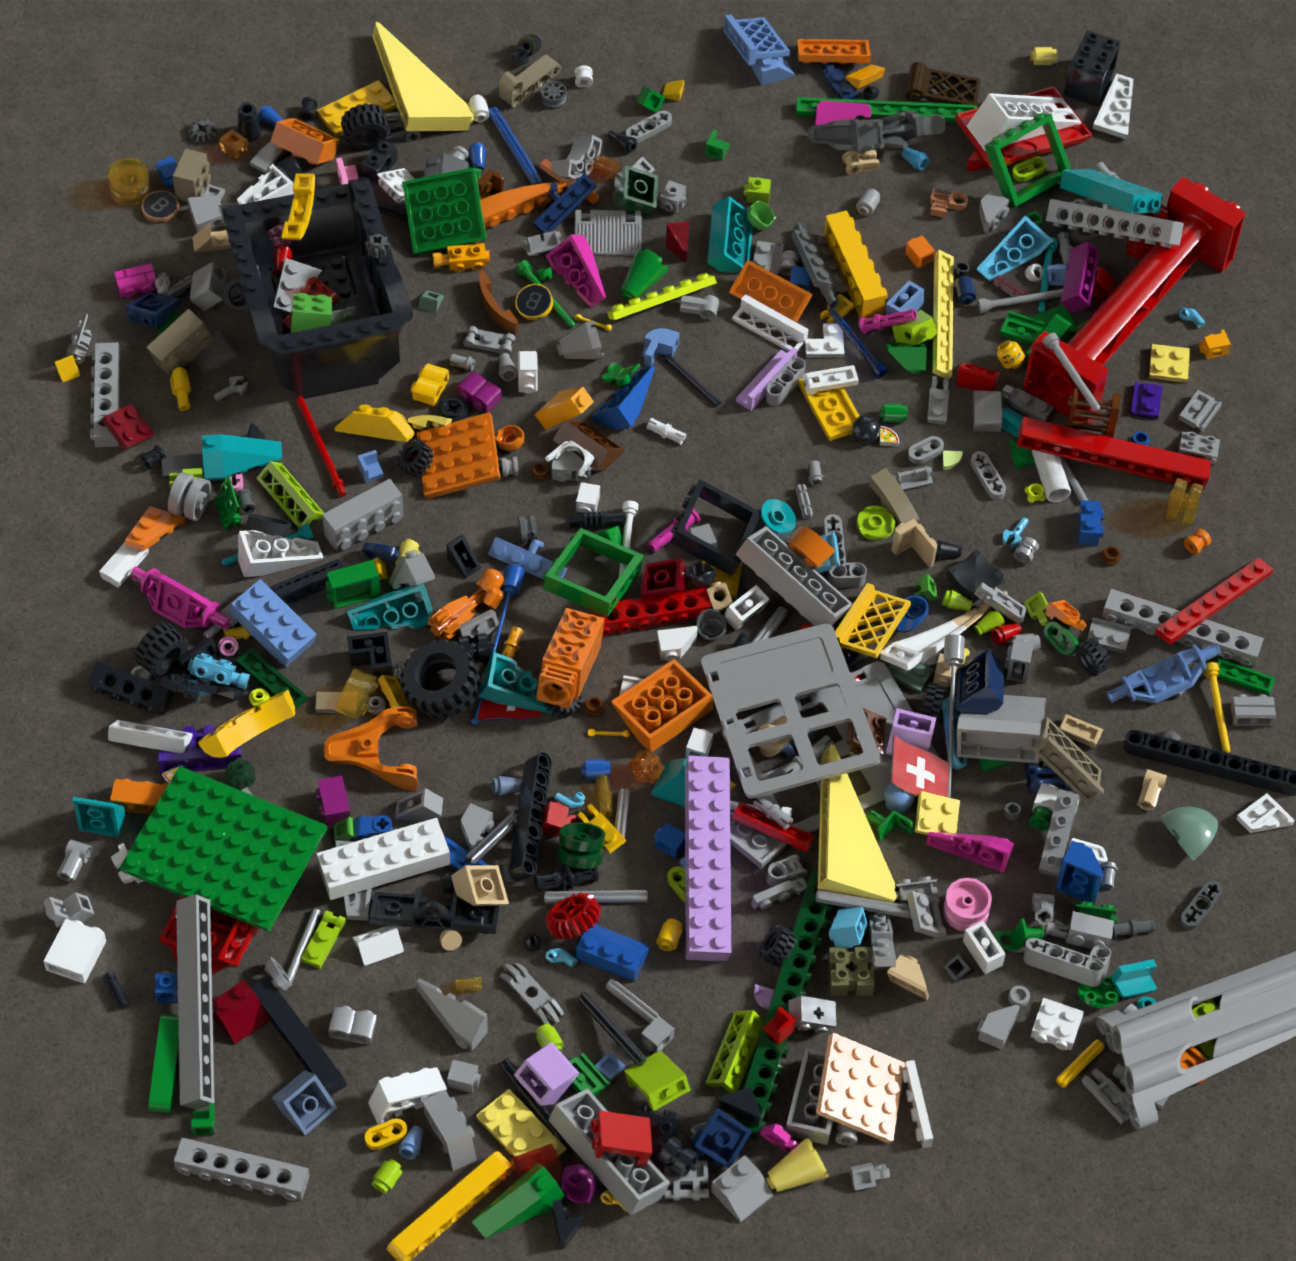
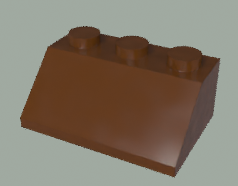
M581 419L563 420L553 441L558 443V447L565 441H573L588 451L594 457L590 465L591 470L596 472L606 470L625 451L624 448ZM573 451L583 461H585L584 454L578 451Z

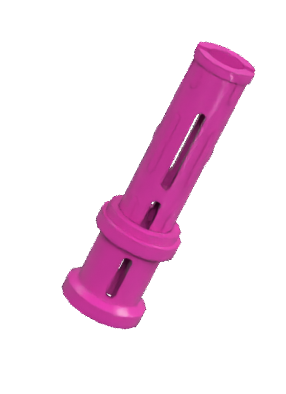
M915 309L884 316L876 314L874 317L866 319L862 317L859 319V327L862 334H867L868 331L872 330L881 331L886 326L916 321L917 313Z
M692 510L685 526V531L693 523L700 521V516L696 510ZM676 518L672 525L647 543L648 548L653 553L657 552L671 540L673 533L670 531L675 523L678 524Z

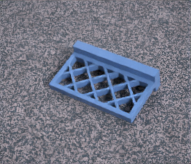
M725 15L723 32L748 65H755L756 59L789 56L790 50L764 17L735 20L732 15Z

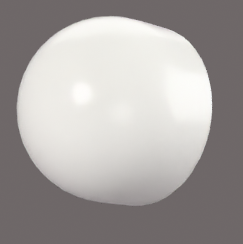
M1035 263L1027 267L1025 276L1028 280L1033 282H1040L1042 280L1043 268L1041 265ZM1034 270L1040 273L1039 278L1035 276Z

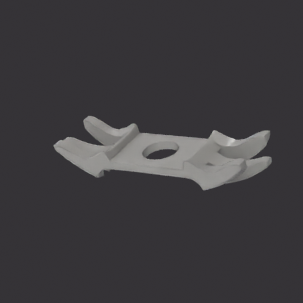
M515 963L514 966L516 968L510 964H505L504 967L512 974L516 981L514 982L513 978L505 973H501L499 976L524 999L543 1024H549L541 1009L558 1023L560 1020L552 1007L560 1016L564 1015V1012L554 998L552 999L521 964ZM528 988H535L538 994L531 998L525 992Z

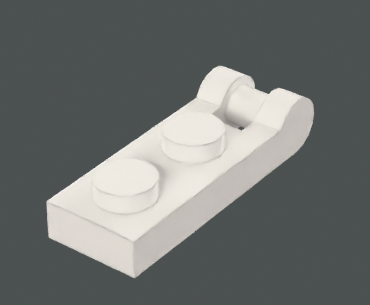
M854 365L805 373L802 376L808 395H813L818 391L858 385L859 382Z

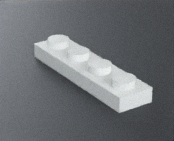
M906 1061L902 1075L903 1082L908 1084V1089L906 1090L907 1100L912 1102L913 1109H911L912 1121L917 1122L918 1126L916 1128L917 1141H921L923 1148L931 1147L933 1136L915 1061Z

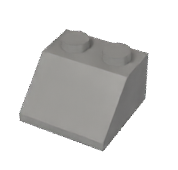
M745 1155L712 1182L711 1192L740 1223L773 1197V1193L760 1170Z

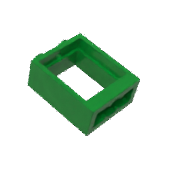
M373 560L327 572L328 581H325L326 597L328 603L333 604L334 609L380 597L379 575Z

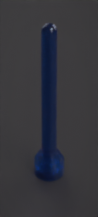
M833 307L829 308V314L871 365V373L874 377L879 379L885 376L888 368L884 363L877 362L836 309Z

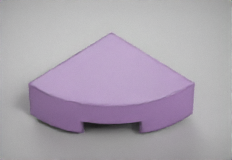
M755 984V1000L761 1004L762 1008L769 1010L775 990Z

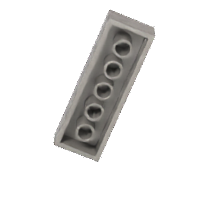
M767 526L748 537L736 553L744 564L755 571L758 577L766 581L774 591H777L787 603L797 609L800 615L807 618L814 626L827 623L834 627L843 620L853 605L816 570L810 568L796 552Z
M587 1088L556 1104L548 1121L631 1216L662 1199L670 1182L650 1159L646 1166L637 1165L636 1156L603 1152L600 1159L595 1158V1150L592 1149L594 1134L590 1129L592 1119L596 1118L599 1110L608 1111Z

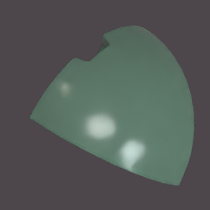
M1179 807L1160 816L1167 829L1174 835L1179 845L1193 861L1209 846L1218 828V821L1211 813L1196 807Z

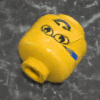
M1008 340L998 346L997 358L1004 368L1017 369L1022 365L1025 355L1017 342Z

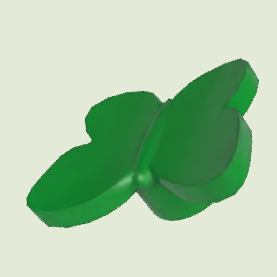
M612 362L608 367L609 373L602 376L603 381L609 383L615 380L617 386H624L631 381L630 375L640 367V364L622 368L619 364Z

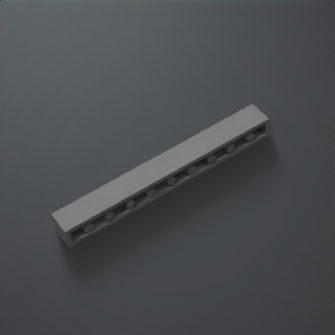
M193 895L176 901L180 1105L191 1109H198L208 1106L209 1103H214L210 900L199 895Z

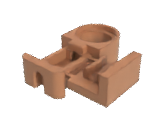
M933 188L930 204L932 205L930 215L946 218V209L948 207L954 210H963L967 207L968 197L966 194L952 191L951 195L935 192L936 188ZM961 199L964 201V203L957 204L955 203V200Z

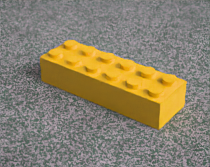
M847 211L826 215L824 237L848 287L847 292L859 318H871L876 314L883 316L884 310H886L885 299H887V291L881 286L879 274L875 273L874 263L872 259H869L867 248L861 242L860 232L855 229L854 219L849 216Z

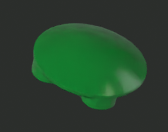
M1108 976L1104 977L1099 986L1092 987L1080 983L1077 990L1078 996L1084 1003L1096 1008L1111 1007L1120 998L1113 981Z

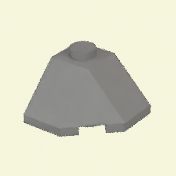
M411 550L406 552L405 556L400 557L388 581V585L393 589L401 588V584L416 586L435 579V575L425 555L420 551Z

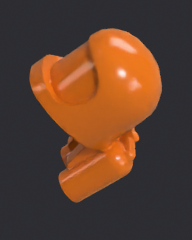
M487 569L484 571L481 579L476 582V585L486 591L483 602L496 609L503 598V592L500 591L504 578L499 571Z

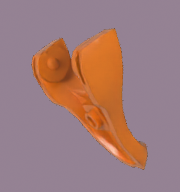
M408 706L383 710L377 717L363 725L329 736L324 743V757L331 763L362 767L396 787L417 792V768L415 766L401 764L396 767L382 765L378 758V741L381 734L393 726L405 729L417 727V710Z

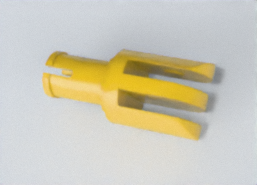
M178 367L173 370L170 376L172 394L177 397L179 411H186L191 408L188 397L191 387L187 371L182 367Z

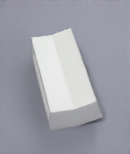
M124 542L99 571L101 578L119 588L128 578L131 570L138 566L148 555L149 548L145 551H140L125 546Z

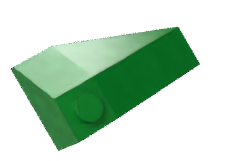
M537 1163L471 1222L486 1239L552 1209V1201L562 1200L565 1195L545 1167Z

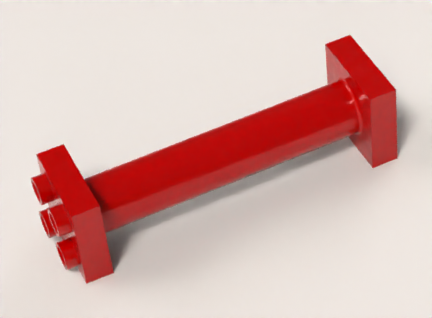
M1182 177L1170 190L1167 203V211H1169L1167 220L1184 223L1180 245L1172 244V247L1169 248L1160 246L1161 242H1157L1067 344L1059 340L1060 348L1096 400L1102 401L1109 369L1103 365L1196 259L1221 273L1234 260L1246 215L1235 202L1224 201L1210 193L1209 189L1202 183H1193ZM1044 331L1031 346L1023 391L1053 406L1054 410L1068 418L1071 407L1068 406L1069 395H1073L1074 388L1078 387L1054 351L1046 348L1042 342L1049 335L1048 332ZM1078 389V398L1085 399L1081 391ZM1076 405V409L1092 412L1100 411V409L1098 411H1094L1091 407ZM1074 417L1073 421L1092 423L1093 419Z

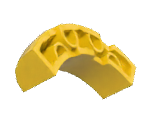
M288 689L266 699L265 702L259 705L258 709L251 707L216 728V731L213 732L214 735L207 734L198 742L200 747L212 757H226L233 750L256 735L295 716V706Z

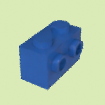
M1081 500L1078 511V545L1098 546L1099 538L1103 537L1104 525H1101V521L1104 518V509H1101V501Z

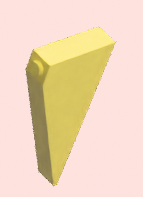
M375 23L372 37L405 130L469 131L470 123H473V113L470 112L468 104L380 23Z
M831 744L822 754L821 765L841 760L835 745ZM847 773L821 780L818 890L894 903L896 899L895 882Z

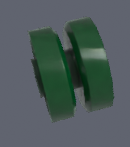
M578 822L564 825L560 830L559 841L561 844H559L557 858L564 865L573 868L589 869L598 867L603 861L604 850L602 847H604L606 833L602 828L590 823Z

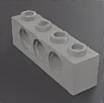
M1063 790L1058 791L1039 866L1040 874L1059 878L1079 794Z

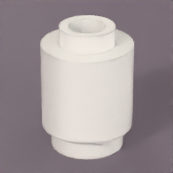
M482 95L472 96L469 101L470 112L473 113V121L484 122L489 118L487 101Z

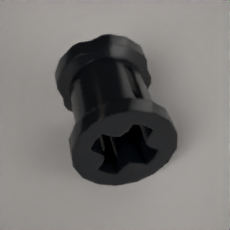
M305 97L301 101L302 110L299 111V117L305 121H312L315 118L314 111L317 108L318 102L312 97Z
M155 445L154 449L148 453H142L140 458L148 469H152L154 464L166 458L162 448Z

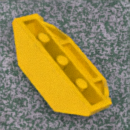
M360 405L335 427V431L402 442H408L414 436L413 429L402 414L389 410L386 407L373 408L370 405Z

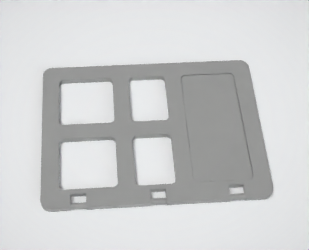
M825 623L708 654L701 659L702 668L710 692L713 695V701L746 797L757 798L879 764L880 753L832 625ZM717 674L719 680L713 682L711 676ZM835 686L840 688L846 704L844 708L807 718L801 717L795 701L797 696ZM775 702L781 703L787 720L786 723L747 734L742 733L736 713ZM733 721L735 728L728 729L727 723ZM844 722H852L863 753L819 765L807 733ZM789 737L793 738L803 769L759 781L748 749ZM750 769L752 776L745 777L743 771Z
M880 661L864 666L855 672H850L862 707L887 718L884 753L880 756L879 764L861 769L871 788V791L857 797L863 810L885 801L883 795L886 786L891 782L892 756L885 753L896 708L913 712L887 666ZM864 674L866 678L857 682L854 678ZM837 686L795 698L799 712L822 704L827 712L846 706L840 688ZM809 697L811 702L801 705L799 700ZM778 703L747 718L740 719L738 722L742 733L747 734L757 731L763 724L773 723L779 717L785 716L781 703ZM754 721L755 726L748 729L745 728L744 724ZM734 722L727 725L728 729L735 728ZM848 722L835 725L842 737L841 741L834 743L839 756L842 757L847 754L852 756L858 755L853 753L851 745L846 743ZM723 730V733H722V734H723V737H724V739H725V741H726V743H727V740H726V737H725V734H724V730ZM930 743L928 752H931L932 754L939 757L934 747ZM749 753L759 781L782 776L780 770L788 765H783L763 774L759 771ZM822 754L816 758L819 765H821ZM750 769L743 771L745 777L752 776ZM820 780V781H816V783H817V785H818V787H819V789H820V791H821V780ZM773 794L763 796L772 804L778 805ZM820 813L793 826L808 833H813L820 829Z

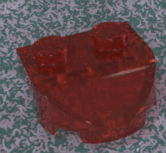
M552 1143L511 1158L518 1179L539 1163L545 1167L559 1184L562 1167Z

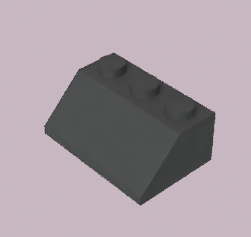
M446 153L428 155L424 177L467 169L469 163Z

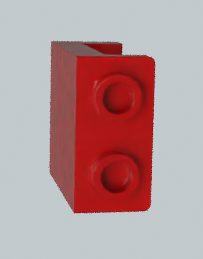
M599 1110L596 1118L592 1119L590 1127L591 1132L594 1134L592 1149L595 1150V1158L600 1159L603 1152L636 1156L637 1165L646 1166L652 1155L650 1119Z

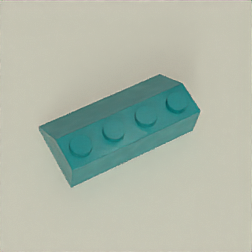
M730 196L713 204L707 263L721 272L740 273L746 261H750L753 227L747 219L748 210Z

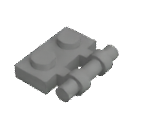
M707 1160L697 1161L694 1165L697 1168L695 1172L691 1170L684 1178L673 1172L672 1165L669 1167L663 1165L664 1176L670 1182L669 1185H673V1190H666L664 1194L665 1199L680 1201L683 1198H693V1201L700 1200V1198H709V1189H700V1184H708ZM680 1185H693V1189L680 1190Z

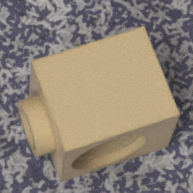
M721 581L715 582L710 585L711 588H708L707 592L713 609L721 613L733 604L728 585ZM718 592L725 593V598L722 601L715 600V595Z

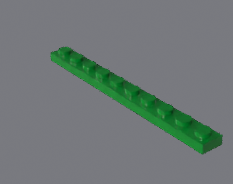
M797 97L796 116L816 117L819 102L835 101L868 104L871 108V118L856 117L859 119H880L910 110L917 113L919 117L941 115L946 122L957 123L954 120L957 114L976 109L978 105Z

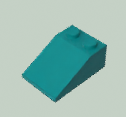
M73 797L79 831L120 837L126 817L124 806L116 803Z

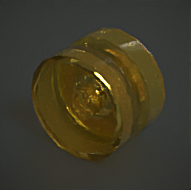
M129 157L117 160L109 167L110 193L116 202L127 206L137 205L143 201L146 195L150 194L148 168L144 162Z
M1177 478L1174 489L1171 490L1165 519L1175 522L1180 511H1183L1182 524L1192 527L1204 485L1193 483L1188 494L1186 493L1187 480Z

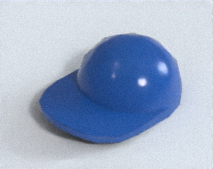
M916 595L905 598V600L911 601V606L896 627V630L903 633L910 632L918 627L927 617L929 605L923 597ZM898 605L896 610L901 609L903 606Z

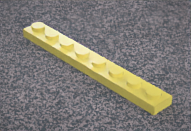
M938 250L934 253L933 321L937 334L933 337L932 373L942 378H951L954 257Z

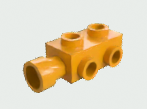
M485 243L447 246V254L433 253L434 268H442L443 265H449V270H454V272H463L467 268H472L474 271L482 270L483 267H486L487 262H490L489 250H485Z

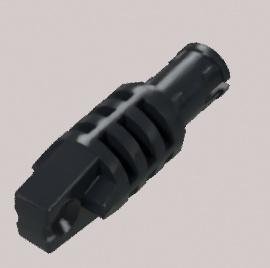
M582 512L579 515L569 516L570 528H582L585 530L593 528L603 529L606 525H624L623 512Z

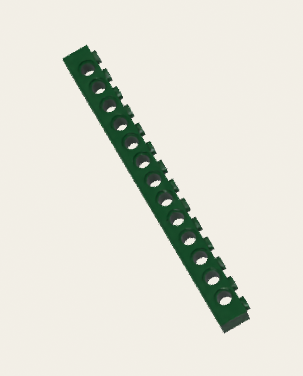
M812 869L793 933L796 936V942L793 944L795 946L791 948V954H788V958L783 962L764 1026L776 1017L777 1009L780 1006L789 1013V1005L783 1002L799 996H805L806 991H803L804 985H809L812 973H809V969L815 966L817 955L814 952L815 949H820L823 937H820V933L826 930L828 919H825L826 913L830 914L833 907L832 904L820 903L815 899L818 891V870ZM817 911L819 914H812L811 912ZM806 929H812L813 932H807ZM800 947H807L808 950H802ZM794 965H801L803 967L796 968ZM789 983H796L797 986H790ZM763 1026L744 1089L751 1087L753 1095L757 1093L763 1095L761 1098L755 1097L761 1112L760 1124L756 1126L735 1116L736 1121L752 1131L749 1136L750 1139L757 1140L762 1126H766V1122L763 1119L765 1115L770 1114L772 1103L769 1102L770 1096L775 1097L778 1087L775 1080L776 1077H781L784 1065H781L782 1058H787L789 1046H786L788 1040H792L794 1032L778 1044L764 1031ZM767 1056H772V1057H774L775 1059H774V1060H768V1059H766L765 1057H767ZM767 1075L769 1076V1078L763 1079L760 1076Z

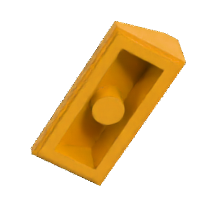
M869 65L846 76L845 79L856 89H860L882 78L885 68Z

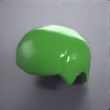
M762 201L754 202L747 211L749 223L758 230H766L775 220L773 210Z

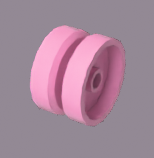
M963 878L953 882L946 893L943 908L945 920L951 927L963 932L982 921L986 923L992 901L990 890L977 879Z

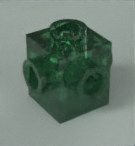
M238 757L226 767V782L233 788L243 790L246 787H251L256 781L255 767L248 760L244 761Z

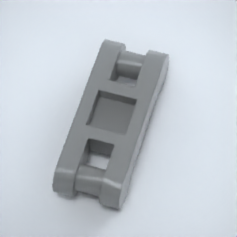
M469 326L463 345L510 355L511 345L514 344L515 336L510 333L504 335L478 330L474 326Z

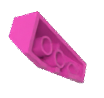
M569 235L545 255L553 271L557 275L561 274L566 279L565 283L568 286L572 285L577 290V295L591 308L606 298L593 252L584 235Z
M929 832L926 845L1003 873L1014 843L1008 839L996 836Z

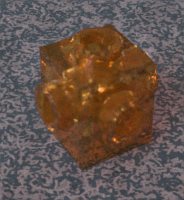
M639 750L628 763L629 768L634 773V777L640 782L653 783L657 781L665 769L661 764L660 758L650 750Z

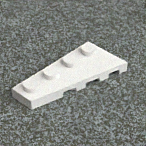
M1116 74L1093 124V129L1127 140L1133 89L1132 78Z

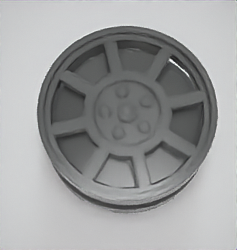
M557 81L545 83L541 88L542 104L549 109L563 107L566 103V87Z
M531 514L529 517L518 516L521 543H526L527 540H538L535 515Z

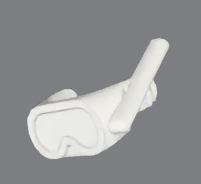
M565 441L545 457L549 462L553 458L558 459L566 450L578 451L584 454L585 461L578 472L580 476L587 471L586 469L594 460V457L588 451L573 441Z

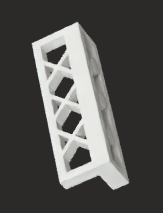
M746 294L741 299V307L732 317L733 321L787 351H790L792 347L787 344L786 340L799 342L794 347L798 352L804 345L805 339L808 338L807 328ZM745 312L750 315L751 319L743 320L739 316ZM763 322L767 328L759 329L755 323ZM771 332H782V337L775 338L771 335Z

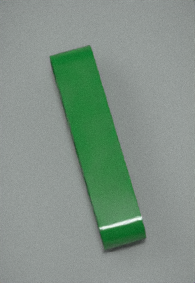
M161 1014L149 1096V1112L172 1113L173 1107L171 1106H173L175 1094L173 1086H176L178 1071L176 1067L179 1064L178 1015Z

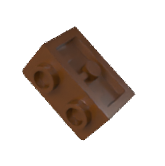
M489 168L478 180L480 199L504 191V177L500 173L494 172Z

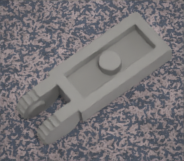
M933 376L929 392L927 423L946 425L949 378L944 377L943 389H936L938 379L936 376Z
M1094 1069L1091 1073L1093 1078L1100 1084L1099 1086L1088 1076L1082 1078L1083 1085L1092 1092L1120 1124L1130 1118L1129 1111H1124L1120 1105L1119 1094L1123 1092L1109 1078L1107 1079L1101 1071Z

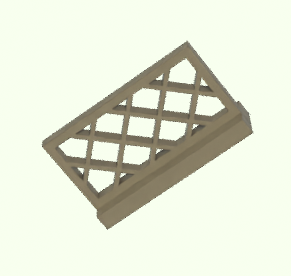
M1048 717L1042 720L1039 743L1034 745L1033 751L1079 794L1087 804L1091 803L1104 794V789L1100 786L1102 770Z

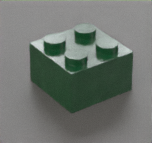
M625 165L615 174L613 207L632 213L641 211V216L650 214L656 209L658 175Z

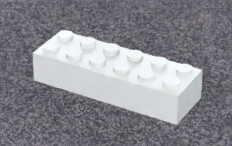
M434 818L317 853V861L329 898L333 900L450 865V851L438 819Z

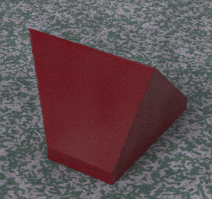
M689 222L667 223L666 247L683 262H687Z

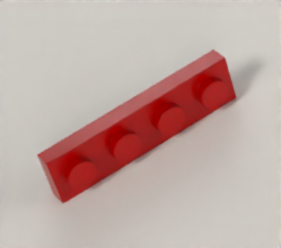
M740 802L735 809L732 819L757 829L761 833L768 834L778 841L790 844L798 850L808 852L814 841L815 835L791 824L787 829H784L773 819H768L766 817L767 814L745 803Z

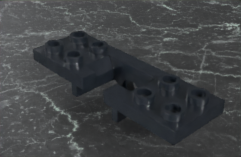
M421 889L416 890V895L375 892L369 924L496 934L500 906H473L463 899H458L456 892H454L453 898L446 899V907L436 901L428 902V896H421ZM434 907L437 908L439 912L433 914L430 913L428 909Z

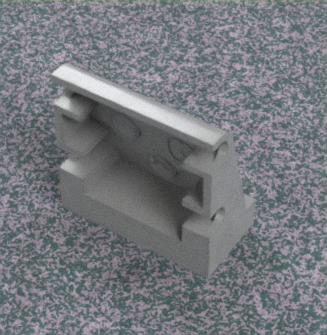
M1004 695V703L997 711H992L989 714L961 712L957 726V757L1039 763L1040 757L1033 751V747L1040 740L1042 720L1045 717L1046 698Z

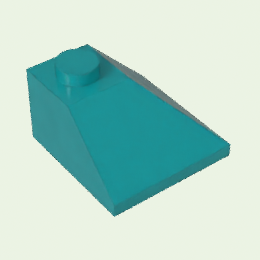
M687 758L666 761L651 792L652 796L685 808V764Z

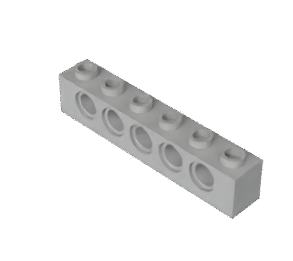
M95 343V351H92V363H95V366L91 367L92 378H95V382H91V392L94 393V397H91V409H94V413L90 414L91 425H94V429H90V438L94 440L95 447H117L119 443L102 422L104 416L119 410V343Z
M186 1138L181 1139L174 1159L175 1169L183 1175H190L192 1173L199 1175L204 1180H211L212 1178L220 1180L225 1185H241L243 1189L249 1191L257 1189L270 1196L275 1194L282 1195L290 1201L302 1200L309 1180V1169L306 1167ZM199 1158L204 1159L202 1163L194 1162L196 1159ZM218 1164H225L223 1168L215 1167ZM239 1169H245V1170H246V1171H245L244 1173H242V1174H239V1173L236 1172V1171L239 1170ZM260 1174L267 1175V1177L263 1179L257 1178V1176ZM281 1179L289 1180L285 1184L278 1183Z

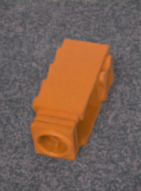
M569 608L565 609L542 659L537 700L569 709L573 699L579 698L601 648L605 618ZM553 684L560 686L561 689L556 688L555 686H553Z

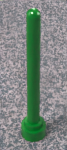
M526 260L521 261L516 266L515 271L520 276L527 278L531 284L542 285L532 273V266ZM553 298V310L569 328H573L575 326L574 321Z

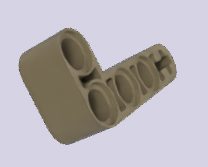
M544 55L516 77L510 72L504 73L499 80V97L512 107H516V104L519 105L529 97V94L532 95L541 88L542 84L544 85L558 75L561 65L548 55Z

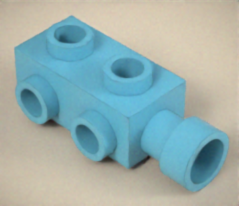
M208 654L197 655L194 660L191 659L187 671H190V674L196 675L199 678H206L219 684L237 685V688L246 690L250 678L249 674L243 672L241 674L236 673V666L231 665L232 662L223 659L217 661Z

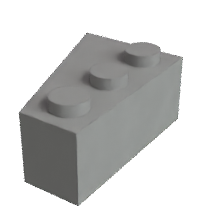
M446 1090L423 1099L422 1104L425 1115L436 1137L438 1136L442 1142L444 1153L449 1154L452 1170H457L477 1161L472 1140L475 1137L474 1131L470 1125L467 1126L465 1124L466 1118L462 1111L458 1112V1106L454 1097H449Z

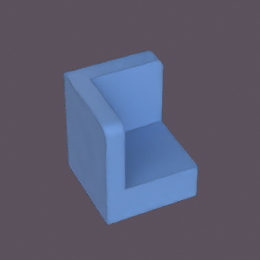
M376 450L358 456V469L365 483L384 477L378 463Z

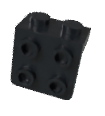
M643 1105L642 1108L638 1107L635 1116L650 1119L652 1155L650 1158L657 1159L662 1149L660 1144L663 1143L665 1145L671 1137H676L677 1127L681 1116L676 1115V1111L664 1109V1112L653 1111L649 1105Z

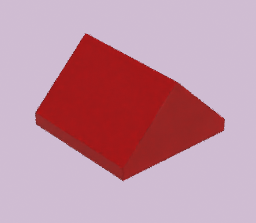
M963 362L958 369L956 386L974 391H994L1000 372Z

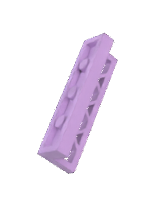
M792 347L788 353L780 350L736 397V402L752 411L766 396L768 384L792 358L797 357V349Z

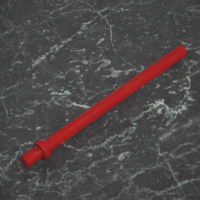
M300 396L296 399L297 404L332 479V486L337 490L339 497L346 496V491L343 487L344 482L337 474L304 398Z

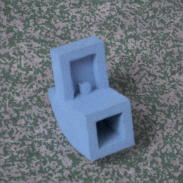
M665 328L650 331L644 337V350L642 354L644 365L652 366L658 353L666 356L670 354L673 357L679 344V332Z

